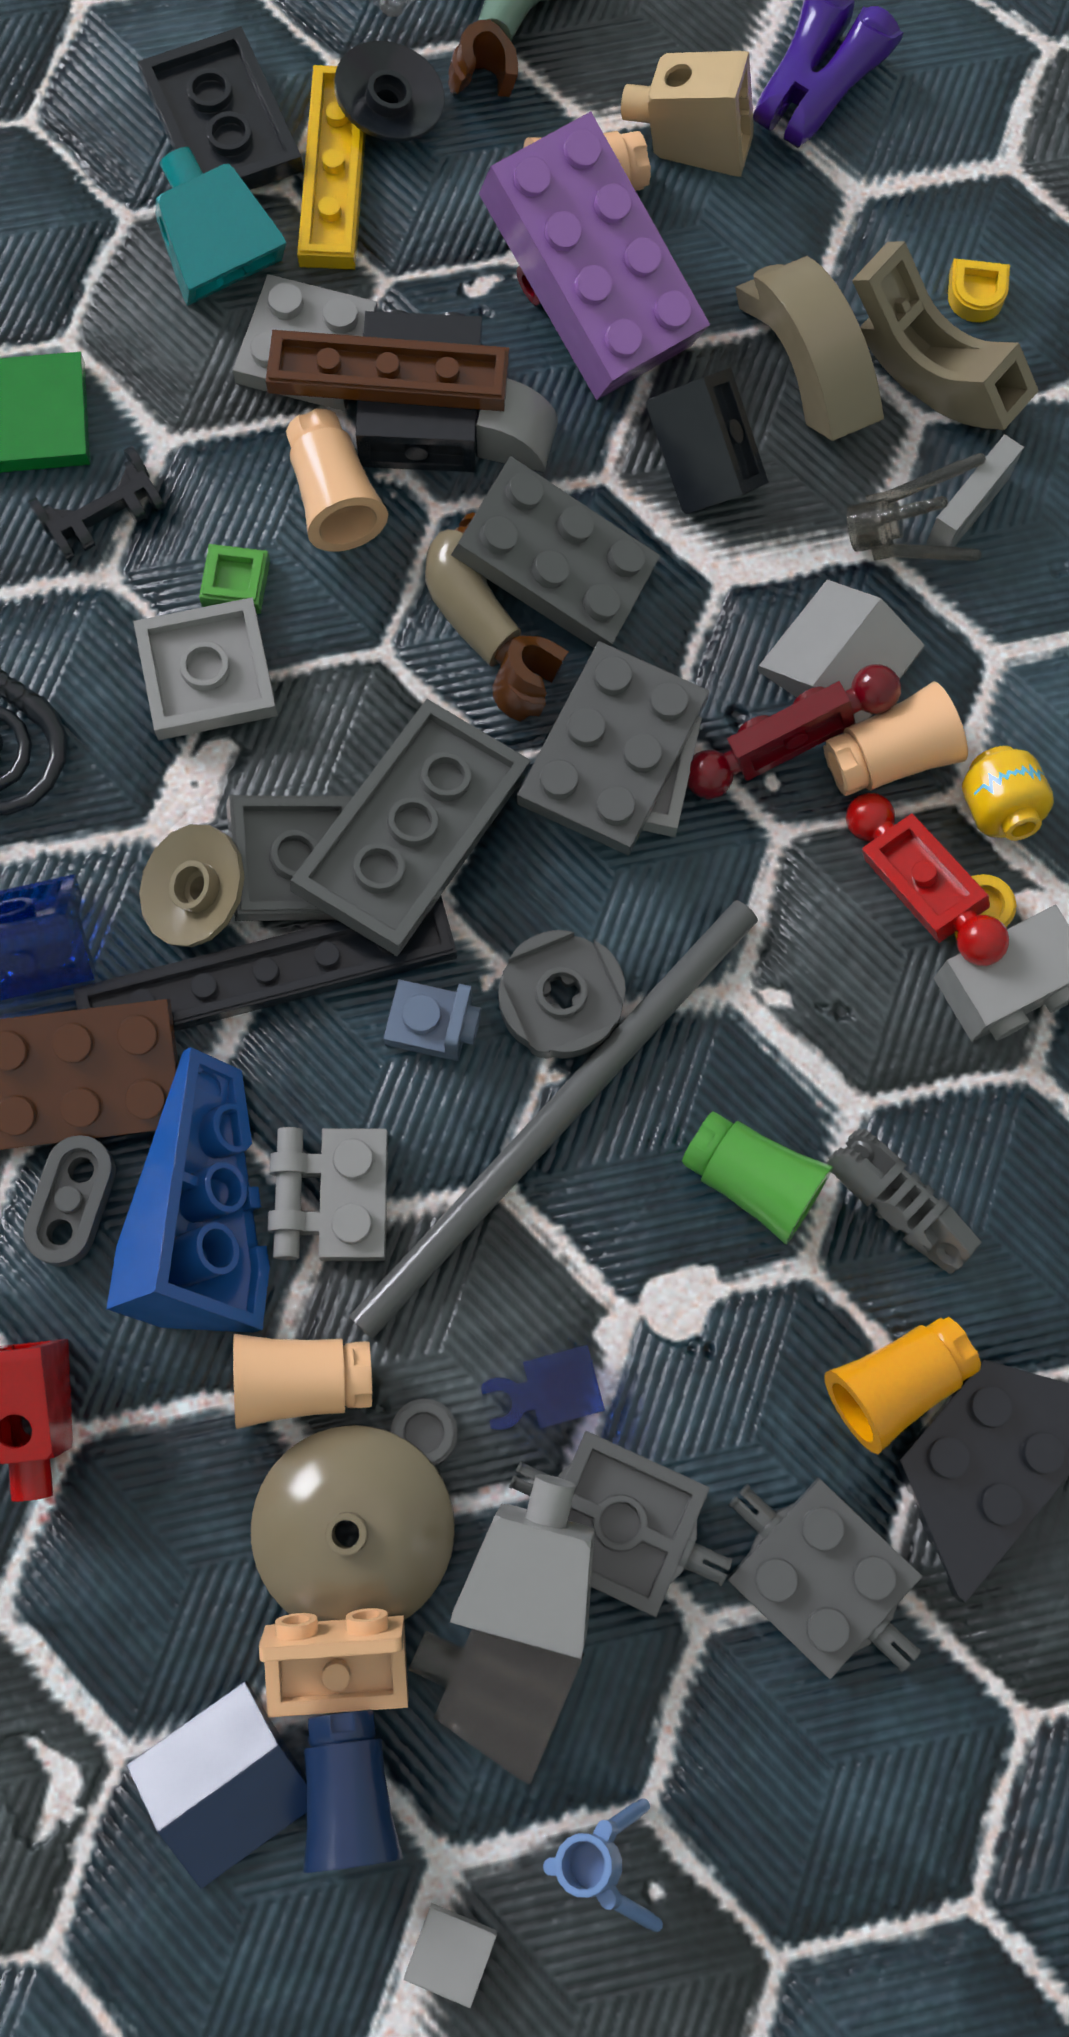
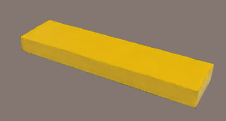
M313 65L297 252L299 267L355 270L366 133L351 123L338 105L334 92V77L337 66Z

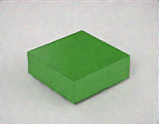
M209 544L199 594L202 607L253 597L256 613L261 614L270 565L268 551Z

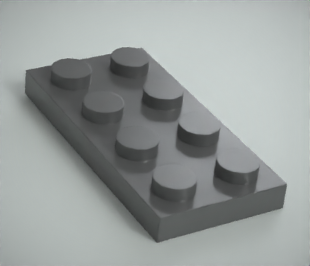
M426 699L290 880V892L398 956L528 773L531 760L429 699Z

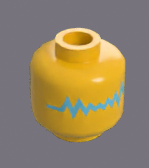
M1010 746L994 747L978 755L972 761L969 771L962 782L963 796L976 826L989 837L1007 838L1011 841L1030 837L1040 829L1042 821L1048 816L1054 804L1053 792L1038 760L1030 752L1013 749Z

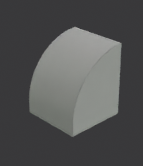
M507 379L505 410H480L476 424L477 457L506 463L509 457L512 456L532 470L545 472L558 425V417L554 408L541 394L517 381Z

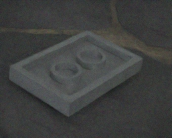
M512 456L509 457L451 553V556L593 648H595L598 641L612 646L660 558L659 554Z
M598 641L517 794V804L629 856L708 701L710 691Z

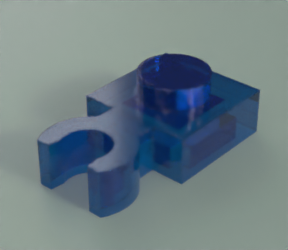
M588 1345L523 1362L526 1382L516 1384L507 1378H493L480 1386L483 1396L502 1392L507 1394L512 1401L511 1411L506 1416L489 1420L491 1430L505 1431L513 1428L520 1422L524 1413L535 1411L540 1430L605 1412Z

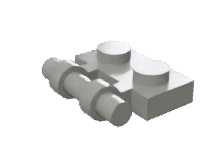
M296 1127L278 1129L277 1152L270 1154V1175L276 1176L275 1210L268 1212L267 1230L268 1233L274 1234V1259H299L300 1235H319L318 1257L320 1261H386L387 1129L322 1128L321 1154L303 1153V1129ZM302 1178H321L320 1212L301 1211Z

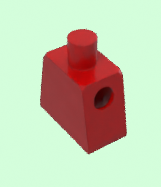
M68 1339L0 1346V1464H8L11 1501L20 1502L48 1498L53 1496L51 1458H55L72 1448L73 1442ZM22 1417L26 1418L30 1423L32 1436L25 1432L22 1426Z

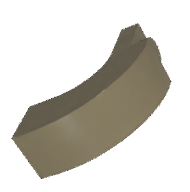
M905 241L887 242L852 280L869 316L860 326L866 344L885 370L904 389L936 412L970 426L1005 430L1039 391L1019 343L991 342L974 338L959 330L941 314L924 286Z
M805 256L786 265L776 264L761 268L754 273L753 280L735 287L739 309L766 323L782 342L797 378L807 426L834 441L884 420L878 381L864 335L845 296L821 265L812 258Z

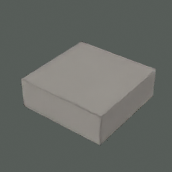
M431 1903L403 1980L471 2008L494 1945L497 1930Z

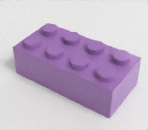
M591 111L490 167L479 195L596 401L691 347L710 326L709 321Z

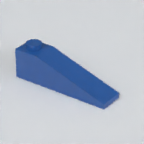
M192 1047L184 1050L180 1058L116 1246L106 1309L160 1328L255 1333L263 1330L270 1266L267 1246H258L253 1210L261 1208L258 1186L250 1187L245 1151L252 1145L242 1070Z

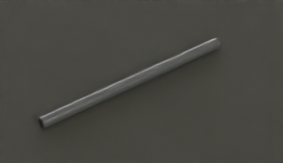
M735 900L350 1314L349 1318L367 1336L373 1339L758 922L757 916L747 905Z

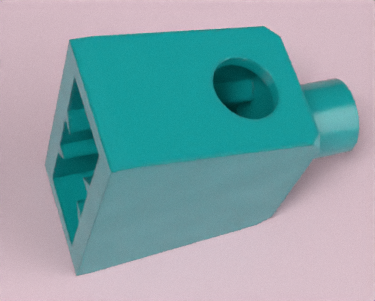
M190 147L178 148L160 160L159 164L172 189L160 194L156 198L155 214L182 297L187 306L282 261L286 247V241L282 233L230 164H223L203 174Z

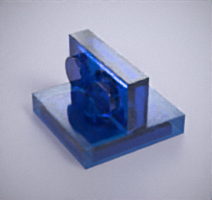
M76 874L0 891V1001L94 980L96 970L79 916L82 895Z

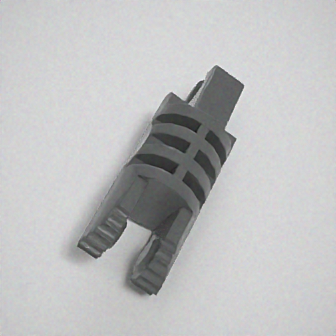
M860 1128L857 1131L855 1130L845 1143L847 1147L845 1149L840 1147L828 1158L829 1160L826 1163L834 1166L831 1173L867 1207L872 1203L878 1209L875 1212L878 1218L881 1220L884 1218L890 1224L888 1227L895 1233L901 1230L905 1234L902 1239L905 1243L914 1247L949 1274L954 1273L966 1263L980 1246V1239L954 1211L949 1202L943 1197L939 1200L932 1195L935 1189L929 1184L927 1186L920 1181L921 1177L915 1171L910 1175L904 1169L907 1164L865 1128L863 1130Z

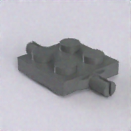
M585 1431L572 1462L558 1477L576 1485L568 1520L595 1529L591 1587L657 1617L669 1585L683 1572L684 1568L722 1586L727 1574L703 1564V1560L729 1570L733 1559L695 1543L697 1537V1518L710 1487ZM520 1461L516 1469V1473L533 1481L537 1474L549 1475L525 1464L523 1461ZM513 1476L509 1488H513L528 1496L531 1495L533 1484Z
M817 1478L795 1503L778 1510L777 1513L746 1484L739 1493L758 1512L756 1514L753 1513L737 1496L731 1500L728 1506L732 1507L758 1533L755 1536L749 1554L730 1573L727 1580L829 1679L837 1673L854 1652L871 1643L898 1667L900 1672L906 1670L911 1664L891 1643L895 1642L914 1661L920 1654L921 1649L906 1638L890 1621L893 1619L898 1603L923 1576L821 1479Z

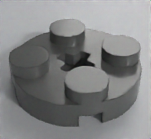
M552 930L537 934L524 941L509 958V963L504 969L502 979L500 980L498 999L502 1019L512 1036L539 1058H573L587 1054L598 1048L620 1023L626 991L621 967L613 954L605 946L595 940L592 943L585 938L574 936L575 932ZM560 980L565 988L574 985L577 987L579 994L572 998V1007L561 1009L558 1004L550 1005L545 1000V997L551 994V982Z

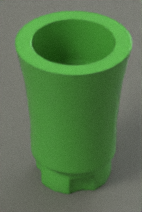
M713 1111L702 1123L682 1159L683 1165L702 1176L701 1182L726 1196L748 1212L785 1245L790 1242L801 1226L834 1166L797 1153L761 1135L740 1121L732 1123Z

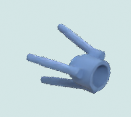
M640 1799L632 1803L609 1820L599 1821L593 1834L578 1833L568 1837L559 1846L555 1858L545 1860L543 1864L544 1872L550 1876H557L559 1884L566 1892L576 1897H597L604 1909H613L654 1932H659L663 1928V1922L659 1917L622 1895L616 1887L622 1873V1858L618 1847L613 1842L617 1834L648 1812L650 1804L647 1799Z

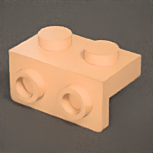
M366 1608L348 1613L346 1620L318 1621L317 1616L314 1614L294 1613L279 1617L275 1620V1624L265 1625L259 1643V1658L265 1665L268 1718L408 1708L409 1692L404 1615L388 1616L386 1610Z

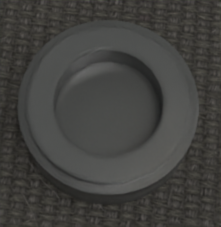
M417 1399L404 1405L395 1415L390 1431L419 1448L434 1466L444 1462L452 1454L458 1439V1428L452 1413L443 1404L431 1399Z

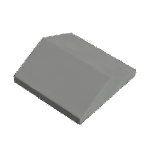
M826 580L760 663L757 671L796 698L811 688L819 686L826 688L840 681L846 691L851 688L855 675L862 668L871 664H882L890 667L900 680L923 651L925 645L882 598ZM861 710L854 714L855 722L858 723L871 718L873 714Z

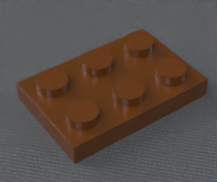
M162 999L0 1019V1150L59 1143L68 1137L77 1135L100 1138L156 1131L178 1067L171 1000Z

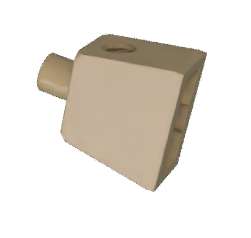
M749 52L666 53L659 59L651 86L625 85L621 100L622 120L650 123L653 150L659 158L741 177L754 134Z

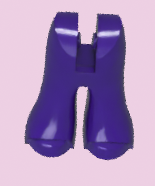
M804 0L792 41L781 63L758 99L753 113V120L771 131L778 124L790 104L794 103L798 107L785 129L783 139L797 148L810 140L845 94L859 80L882 63L902 40L903 32L899 29L894 17L884 8L879 6L866 8L863 6L833 58L824 68L815 72L829 51L847 30L852 19L855 1Z

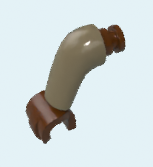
M472 512L465 515L459 523V527L455 530L447 529L441 531L432 541L426 556L425 582L432 600L463 640L490 667H494L497 664L501 665L492 686L493 698L502 712L508 717L521 722L529 716L541 715L546 705L545 696L547 694L542 677L552 683L569 651L543 637L521 636V629L508 615L489 588L488 579L451 556V553L475 515Z

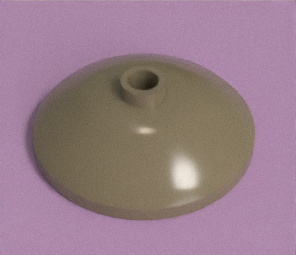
M350 1425L330 1428L317 1432L295 1444L282 1455L265 1477L252 1512V1551L257 1570L267 1590L289 1614L310 1613L316 1615L318 1621L346 1620L348 1613L366 1608L383 1609L388 1612V1616L404 1615V1620L424 1605L440 1584L450 1562L454 1546L455 1518L449 1491L437 1468L419 1448L408 1440L387 1430L371 1426ZM342 1520L352 1521L359 1529L358 1542L353 1546H344L336 1538L335 1529Z

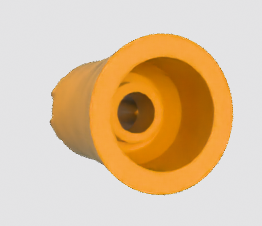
M947 1317L945 1319L939 1318L927 1327L919 1325L888 1345L858 1360L827 1371L824 1375V1380L833 1405L851 1433L866 1449L874 1454H880L909 1425L936 1404L961 1389L963 1381L981 1370V1361L966 1332L957 1322Z

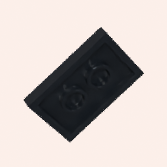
M242 26L137 61L143 83L173 150L181 147H190L203 174L223 164H230L249 190L304 172L302 156Z

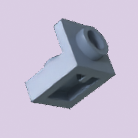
M398 979L383 1038L384 1044L386 1046L459 1061L463 1043L474 1045L481 1018L482 1008L472 1006V986L459 984L457 992Z

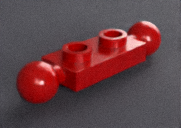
M865 793L856 797L847 809L846 823L849 831L856 838L870 842L862 848L864 859L938 943L957 931L958 950L969 963L977 966H989L1001 960L1009 947V934L1004 924L997 918L989 915H980L990 908L989 896L913 813L894 825L895 810L886 797L877 793Z

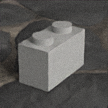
M1056 904L1008 928V950L1003 958L995 964L977 966L969 963L961 954H958L946 960L935 975V982L971 1042L989 1033H992L996 1041L1001 1040L1020 1030L1030 1022L1026 1016L1027 1013L1043 1005H1046L1049 1012L1052 1013L1069 1004V924Z

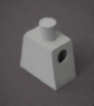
M537 1474L535 1475L527 1509L510 1504L500 1505L454 1607L450 1623L581 1659L588 1631L595 1529L568 1520L576 1488L574 1483L555 1476Z

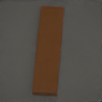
M272 330L265 382L268 394L504 411L509 368V347Z

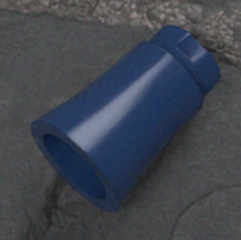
M373 1710L309 1718L308 1743L311 1748L304 1749L307 1779V1834L303 1873L347 1869L403 1859L391 1812L384 1771L382 1739H375L376 1728Z

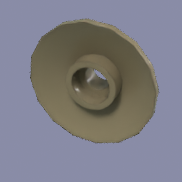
M189 824L171 832L154 849L143 870L139 892L142 916L152 934L172 946L195 947L212 940L229 924L241 901L245 879L242 857L231 837L211 825Z

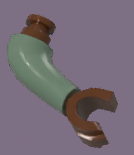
M485 0L478 21L468 25L462 33L459 45L454 49L448 72L450 93L456 92L459 94L470 84L474 69H486L496 75L498 96L510 97L518 77V58L512 40L529 10L539 1L549 0Z

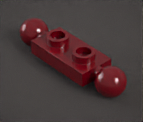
M871 664L862 668L855 675L851 688L846 691L840 681L826 688L822 686L814 687L800 694L794 700L793 705L771 716L761 715L748 720L739 728L736 734L727 738L731 750L725 753L716 750H703L693 756L687 783L688 788L696 796L704 799L720 797L730 788L734 775L742 772L747 782L806 752L826 740L843 733L846 727L856 724L855 713L862 710L870 714H881L890 710L897 703L901 694V683L898 675L888 666Z

